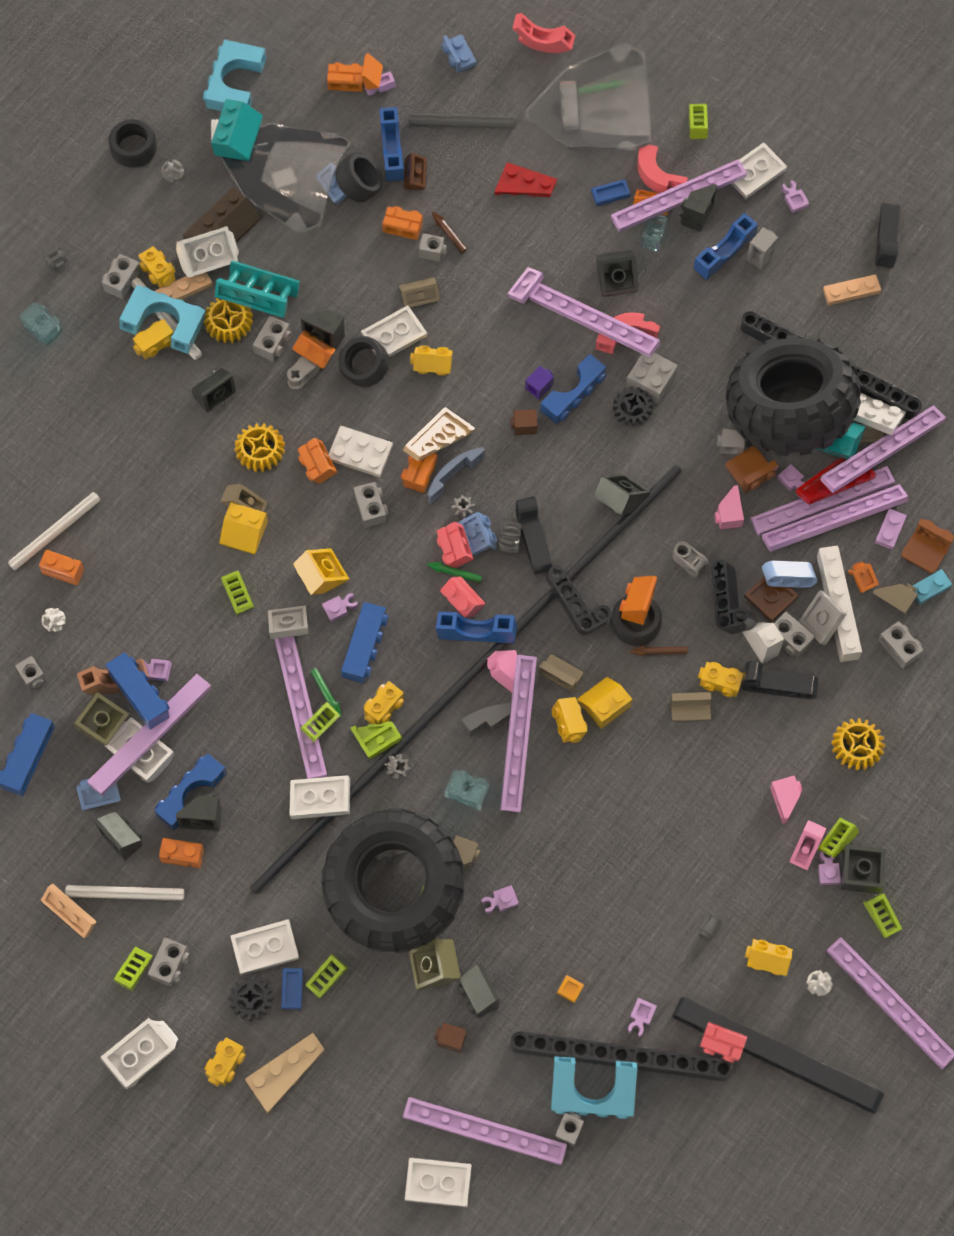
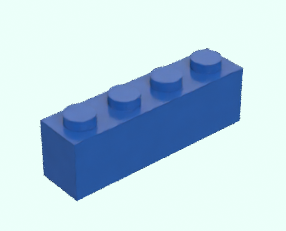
M363 602L341 670L342 678L364 684L366 678L370 677L372 671L370 664L372 660L375 661L378 651L375 648L377 643H381L383 637L381 630L388 622L389 615H386L385 607Z
M124 652L105 664L110 677L150 730L170 718L168 703L165 699L161 700L158 697V690L154 685H149L147 682L149 680L144 671L140 672L137 669L138 664L132 656L129 658Z
M33 713L24 720L22 725L23 731L21 735L16 737L14 742L15 748L12 753L8 754L6 759L7 765L0 772L1 789L20 796L24 795L55 729L53 721Z

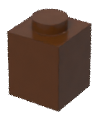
M536 409L514 411V417L510 418L511 429H514L515 435L537 434Z
M443 1023L442 1028H438L436 1031L435 1040H438L437 1046L461 1053L467 1030Z

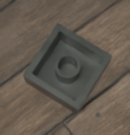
M845 845L842 853L840 890L880 894L884 887L886 849Z

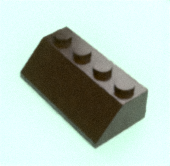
M233 187L183 234V238L185 240L228 227V230L233 232L235 242H237L261 220V217L248 199Z

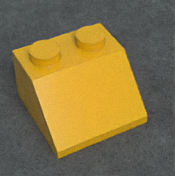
M230 502L224 518L219 544L255 555L268 523L267 514Z
M332 549L306 550L293 563L298 575L311 595L324 594L349 580Z
M608 677L577 699L600 729L632 705L630 695L619 683Z

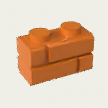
M339 62L329 64L328 90L363 92L364 83L361 77L363 66L356 63L351 65H343Z
M398 206L393 208L387 207L382 230L384 233L418 240L423 225V215L415 210L405 211Z
M305 330L300 334L292 350L323 369L336 350L317 337L311 336Z
M313 438L307 444L298 448L300 454L298 456L299 461L302 465L306 466V475L310 481L321 484L337 473L321 440Z
M433 453L420 461L415 460L409 455L408 463L410 464L408 469L404 468L401 475L403 486L425 493L438 461L437 454Z
M49 550L45 551L39 564L42 574L76 586L84 572L81 561L72 560L70 557Z
M163 838L159 858L161 863L192 866L193 868L200 869L204 848L199 843Z

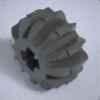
M505 521L503 523L500 538L501 551L516 553L519 550L522 530L521 523L516 521Z

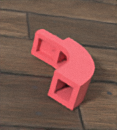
M522 13L515 16L512 29L519 34L518 41L527 47L548 53H562L572 50L575 34L566 26L546 29L535 25Z
M646 144L639 147L638 173L645 185L651 190L662 193L687 182L688 177L665 173L657 166L658 146Z
M624 313L614 317L631 327L658 338L660 326L651 321H644L645 314ZM599 333L595 349L613 355L618 342Z

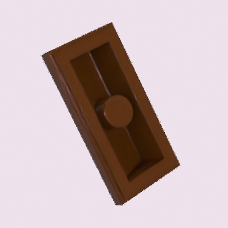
M410 153L405 158L404 189L425 190L426 157Z

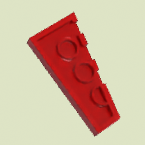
M840 457L798 487L796 494L810 505L876 478V473L870 469L832 493L821 481V476L846 461V459Z

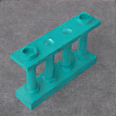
M233 260L230 262V278L228 281L218 278L216 281L215 297L282 318L286 315L287 297L297 298L300 286L299 280ZM237 280L246 282V285L244 286L241 284H237L235 282ZM256 285L264 289L260 291L254 289L253 286ZM271 290L281 293L280 296L270 294Z

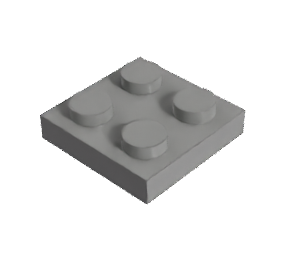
M819 591L799 622L815 636V639L820 644L826 645L847 614L824 591Z
M306 605L268 610L270 639L309 634Z

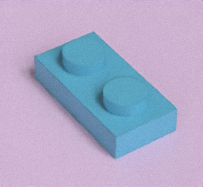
M942 569L913 585L917 589L918 597L916 601L919 605L952 586L951 581Z

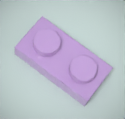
M528 267L507 293L509 298L524 304L538 283L543 280V273Z
M889 509L875 543L893 550L907 515Z

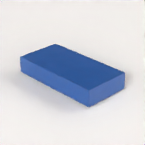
M625 179L591 188L596 207L631 197Z
M283 968L281 1009L302 1010L303 968Z

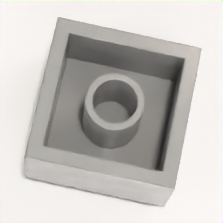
M653 353L651 357L642 354L627 377L626 387L630 388L633 386L634 390L640 387L641 393L646 390V397L651 396L652 401L659 403L674 380L678 365L656 353Z

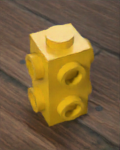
M153 246L138 255L140 268L144 273L147 272L149 274L148 277L153 285L157 284L159 288L171 285L176 280L174 276L176 271L171 263L165 261L166 258L162 251H157Z
M164 319L156 321L150 328L136 334L133 338V349L138 356L142 355L145 360L149 357H154L158 351L171 346V337L174 332Z
M429 346L416 347L414 353H411L410 364H414L413 371L421 374H427L428 372H435L437 375L450 374L453 350H448L445 347L430 349Z
M706 662L705 668L701 667L698 678L701 679L699 686H703L708 691L715 690L721 692L722 695L727 697H737L744 673H741L736 668L728 669L722 667L717 662Z
M390 681L386 685L382 684L376 692L377 695L373 699L370 698L364 705V718L370 724L388 722L392 717L391 713L395 709L398 710L404 703V692Z
M576 697L558 699L552 707V716L556 720L558 733L562 737L563 743L580 742L587 733V724L583 720L581 707L577 703Z
M753 939L752 945L747 946L745 958H748L747 966L755 970L768 971L774 975L787 976L793 949L784 945L771 944L765 940Z
M227 1037L223 1042L220 1041L218 1043L214 1059H210L205 1066V1074L209 1078L208 1082L217 1087L219 1084L225 1087L227 1082L231 1083L236 1074L234 1070L237 1064L241 1065L246 1056L244 1047Z

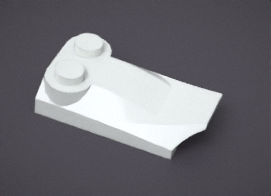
M228 227L176 242V252L182 270L187 277L229 265L232 260L238 262L237 255L239 251L233 232H230Z
M130 717L128 721L121 725L105 747L113 754H116L143 726ZM158 740L130 769L138 774L143 781L149 783L163 772L175 754Z
M148 1018L102 1055L101 1059L117 1080L128 1089L135 1086L140 1078L175 1050L178 1038L164 1021H154Z

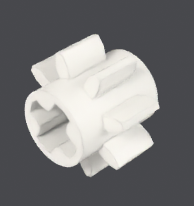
M59 608L45 610L46 614L42 615L41 620L43 627L48 629L49 632L62 630L61 625H64L66 620L64 613L59 611Z
M821 970L814 971L809 975L806 982L809 985L808 990L812 995L815 993L818 996L826 995L833 985L830 981L832 978L827 972L823 974Z

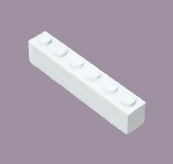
M838 546L819 548L817 562L824 592L847 614L834 632L840 662L859 660L862 649Z

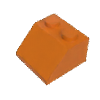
M656 576L634 577L633 582L628 583L625 594H628L627 599L622 600L619 611H622V619L644 625L655 593Z

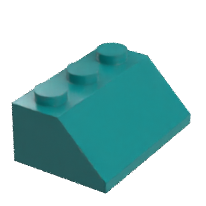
M226 99L211 141L214 155L249 161L263 115L243 101Z
M853 422L848 432L842 438H835L833 445L823 450L821 448H816L815 450L848 460L856 454L866 427Z

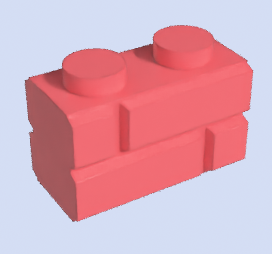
M453 522L447 525V527L437 530V543L443 550L442 559L446 565L458 568L464 565V563L473 560L463 525Z
M461 576L449 579L440 590L465 618L474 617L486 604Z
M708 1022L700 1047H703V1052L714 1056L716 1052L723 1055L722 1059L734 1063L735 1060L739 1061L748 1036Z

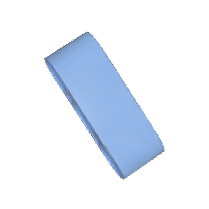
M769 561L762 566L767 585L808 588L817 583L812 564L809 562Z

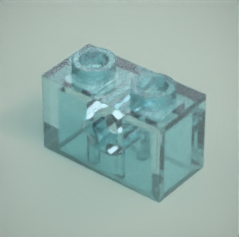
M33 302L19 315L21 324L46 346L63 333L61 321L56 316L52 317L45 306L38 305L36 302Z
M453 770L445 788V797L481 811L490 791V784L481 777H477V779L471 777L466 771ZM468 786H471V789H469L468 791H465V788H468Z

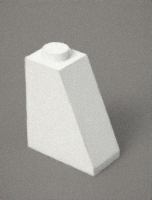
M757 623L754 628L742 632L762 664L779 655L784 638L774 623Z

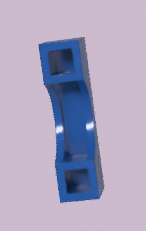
M397 107L379 108L386 181L404 180Z
M744 213L732 224L728 233L717 245L712 248L707 247L695 258L693 269L704 279H709L756 235L758 224Z
M589 354L577 367V375L580 379L579 385L569 392L552 391L541 402L540 411L555 424H558L561 420L564 421L569 416L570 411L573 408L576 409L581 404L582 399L593 392L594 386L597 383L601 384L605 380L607 367Z
M438 611L436 631L439 639L515 643L517 624L514 615L495 614L492 619L476 621L467 619L457 612Z
M208 753L205 757H200L194 769L187 771L182 777L183 781L178 786H173L169 791V796L165 800L162 799L156 805V816L175 831L179 827L176 813L184 808V801L188 793L199 786L214 788L227 774L226 768Z

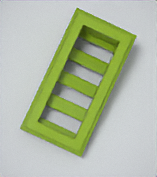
M689 104L690 139L708 138L707 104Z
M239 571L221 577L222 584L236 615L254 608ZM239 586L241 587L240 589L231 592V589H234ZM244 593V596L234 599L235 596ZM247 600V603L237 607L236 604Z
M326 702L300 729L315 742L340 715ZM322 711L330 718V721L321 714ZM317 716L326 724L325 726L316 718ZM312 721H314V722L321 728V730H319V729L312 723ZM308 725L317 733L316 735L307 728Z
M839 818L818 847V850L835 858L844 849L845 845H848L859 833L856 825ZM828 846H831V847H833L834 849L831 851V850L827 849V847H828Z
M884 893L863 902L884 938L902 930ZM880 902L881 905L875 908L874 904ZM882 909H884V910L886 911V912L882 913L881 915H878V913H877L878 911H880V910H882ZM889 916L890 919L882 923L881 919ZM893 923L894 926L892 928L885 929V926Z
M135 946L118 971L114 981L133 991L153 955ZM136 954L146 958L144 962L135 958ZM132 961L140 964V968L132 965ZM128 968L136 971V974L134 975L127 971ZM124 975H127V976L131 977L132 980L129 981V980H127V979H125V978H123V977H124Z
M331 954L305 985L315 995L322 998L346 972L348 966L338 957ZM332 963L340 968L338 972L331 966ZM328 969L334 976H329L325 970ZM322 975L329 982L326 984L323 980L319 978V976ZM317 981L323 987V989L320 990L313 983Z

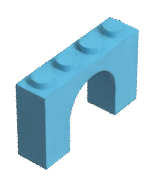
M224 40L223 45L218 49V60H215L213 64V75H210L208 79V90H205L203 94L206 108L222 111L226 99L243 101L251 106L250 92L232 89L223 83V79L227 73L235 69H246L262 73L266 61L265 48Z
M136 285L119 319V329L136 335L147 316L155 312L169 313L178 321V325L171 337V348L189 354L204 323L205 310L199 306L185 303L183 300L171 298L164 293H158L147 287Z
M554 1058L551 1110L558 1114L576 1112L577 1115L582 1116L593 1113L599 1117H608V1115H617L618 1118L627 1119L629 1116L634 1117L637 1078L636 1062L616 1061L613 1089L607 1096L593 1100L583 1097L575 1088V1058Z

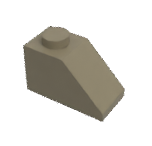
M242 484L227 485L221 499V503L227 507L232 502L262 512L265 511L268 503Z
M908 583L906 586L898 584L873 591V594L907 614L918 597L917 589Z
M456 835L454 844L459 850L464 869L472 866L473 861L477 862L481 851L478 850V843Z

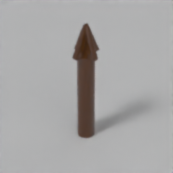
M432 211L436 226H440L461 253L466 252L467 248L443 220L444 217Z
M645 645L630 650V652L644 657V655L687 654L688 650L687 646L645 647Z

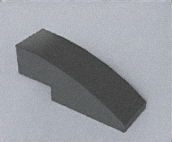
M511 703L497 704L473 712L461 719V726L470 737L485 727L491 733L510 720Z

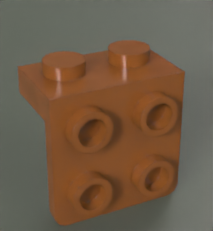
M755 446L748 448L727 461L725 465L726 469L745 493L755 490L763 482L773 479L777 474L779 466L775 460L768 463Z
M921 518L915 532L902 551L901 557L933 574L952 545L954 536L950 531L935 526L932 521Z

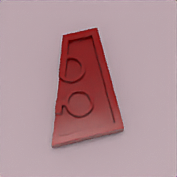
M507 162L494 195H501L502 193L511 194V196L528 194L532 197H551L557 184V179Z

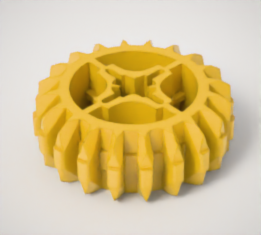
M216 298V303L211 302L210 307H206L205 320L203 322L206 332L210 333L212 338L216 337L218 342L223 339L225 344L227 340H230L233 344L234 339L240 341V336L246 337V332H250L253 325V314L249 307ZM227 315L229 316L230 324H228Z
M256 423L254 428L249 425L248 431L242 429V434H238L234 450L237 454V460H241V465H246L248 470L253 467L255 472L258 468H261V471L264 472L266 467L271 470L272 464L277 466V460L282 461V455L285 453V442L283 441V436L279 435V431L277 429L273 430L272 425L266 428L265 423L262 424V427H259L258 423ZM269 439L275 444L274 449H271L268 445ZM246 446L252 450L251 456L245 452Z
M858 718L855 723L853 719H850L849 724L843 722L842 727L838 726L836 729L837 733L833 734L835 740H832L831 744L835 747L832 751L833 753H838L836 759H843L842 765L845 763L849 764L848 769H851L852 765L855 766L856 771L859 770L860 766L864 770L867 769L868 765L873 767L874 762H879V756H882L884 753L882 750L885 747V744L882 743L884 736H878L881 732L880 729L874 730L875 724L869 726L868 720L861 723V719ZM853 732H861L862 734L856 735ZM868 737L873 743V750L870 749V745L866 741ZM843 738L846 740V743L850 746V750L848 752L843 745ZM863 739L861 745L856 746V748L854 749L855 744H857L858 742L860 743V741ZM861 754L865 757H856L854 755Z

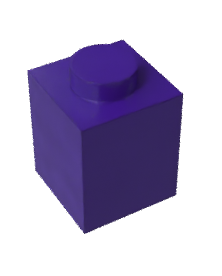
M539 366L525 380V389L537 399H540L554 384L552 372Z

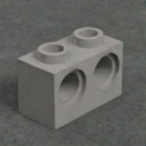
M763 227L750 242L747 261L760 270L774 256L778 239L774 232Z
M119 254L117 259L112 261L109 272L105 273L102 277L101 282L104 291L124 299L132 286V280L137 278L141 272L139 262Z
M269 316L253 343L254 354L274 362L276 357L281 355L284 343L288 342L291 337L290 325ZM268 345L273 346L272 348H265Z
M375 482L354 487V496L364 528L386 523V515L389 514L386 504L382 505L381 502L383 498L381 488H377ZM367 494L373 495L372 498H366L365 496ZM371 511H378V512H379V513L376 514V515L370 514Z
M787 612L774 623L784 638L782 646L785 647V651L791 656L794 655L797 659L814 641L815 636ZM779 628H786L788 632L783 633ZM799 640L802 642V645H796L793 641Z
M899 621L881 633L878 640L902 669L918 659L923 652V646L920 641L914 639L910 635L907 626L902 625ZM892 634H897L900 639H894ZM904 649H910L913 654H907Z
M164 937L148 972L149 978L173 987L174 982L177 983L180 979L182 965H185L189 959L190 954L188 953L187 946ZM178 950L179 955L176 958L169 957L171 951ZM169 968L171 973L168 976H162L161 972L163 969Z

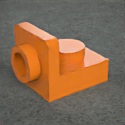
M858 562L852 565L853 569L848 570L849 575H853L860 592H865L879 585L871 564Z

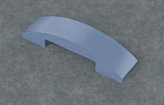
M481 447L469 450L447 463L431 484L428 492V503L431 505L444 494L443 484L466 464L472 469L485 458V449Z

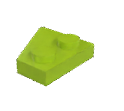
M392 721L383 722L382 724H368V726L358 728L357 726H352L350 728L370 760L403 739Z

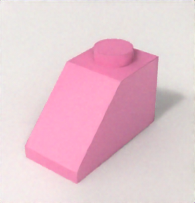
M738 485L733 486L718 505L717 512L714 513L715 522L719 523L720 530L743 526L744 517Z
M516 650L495 651L487 659V666L491 672V677L513 693Z
M795 776L774 781L770 786L783 824L787 823L802 792V786L799 781H796Z
M808 820L789 862L808 870L826 828Z

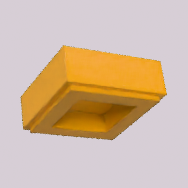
M566 975L557 994L575 1003L584 984Z

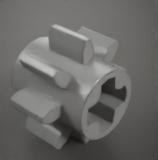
M173 159L172 162L166 161L161 172L164 174L165 180L173 183L174 180L179 181L182 178L184 169L182 168L183 165L180 164L181 162Z
M461 495L459 499L454 498L455 505H452V511H456V518L459 516L465 519L468 515L473 514L472 510L475 509V504H470L471 497L466 498Z
M397 754L396 758L389 756L390 761L385 763V766L388 768L386 774H393L394 779H398L399 775L405 777L406 770L410 769L407 765L409 759H402V754Z

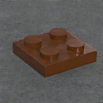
M765 576L744 595L771 623L799 596L790 587L767 585Z

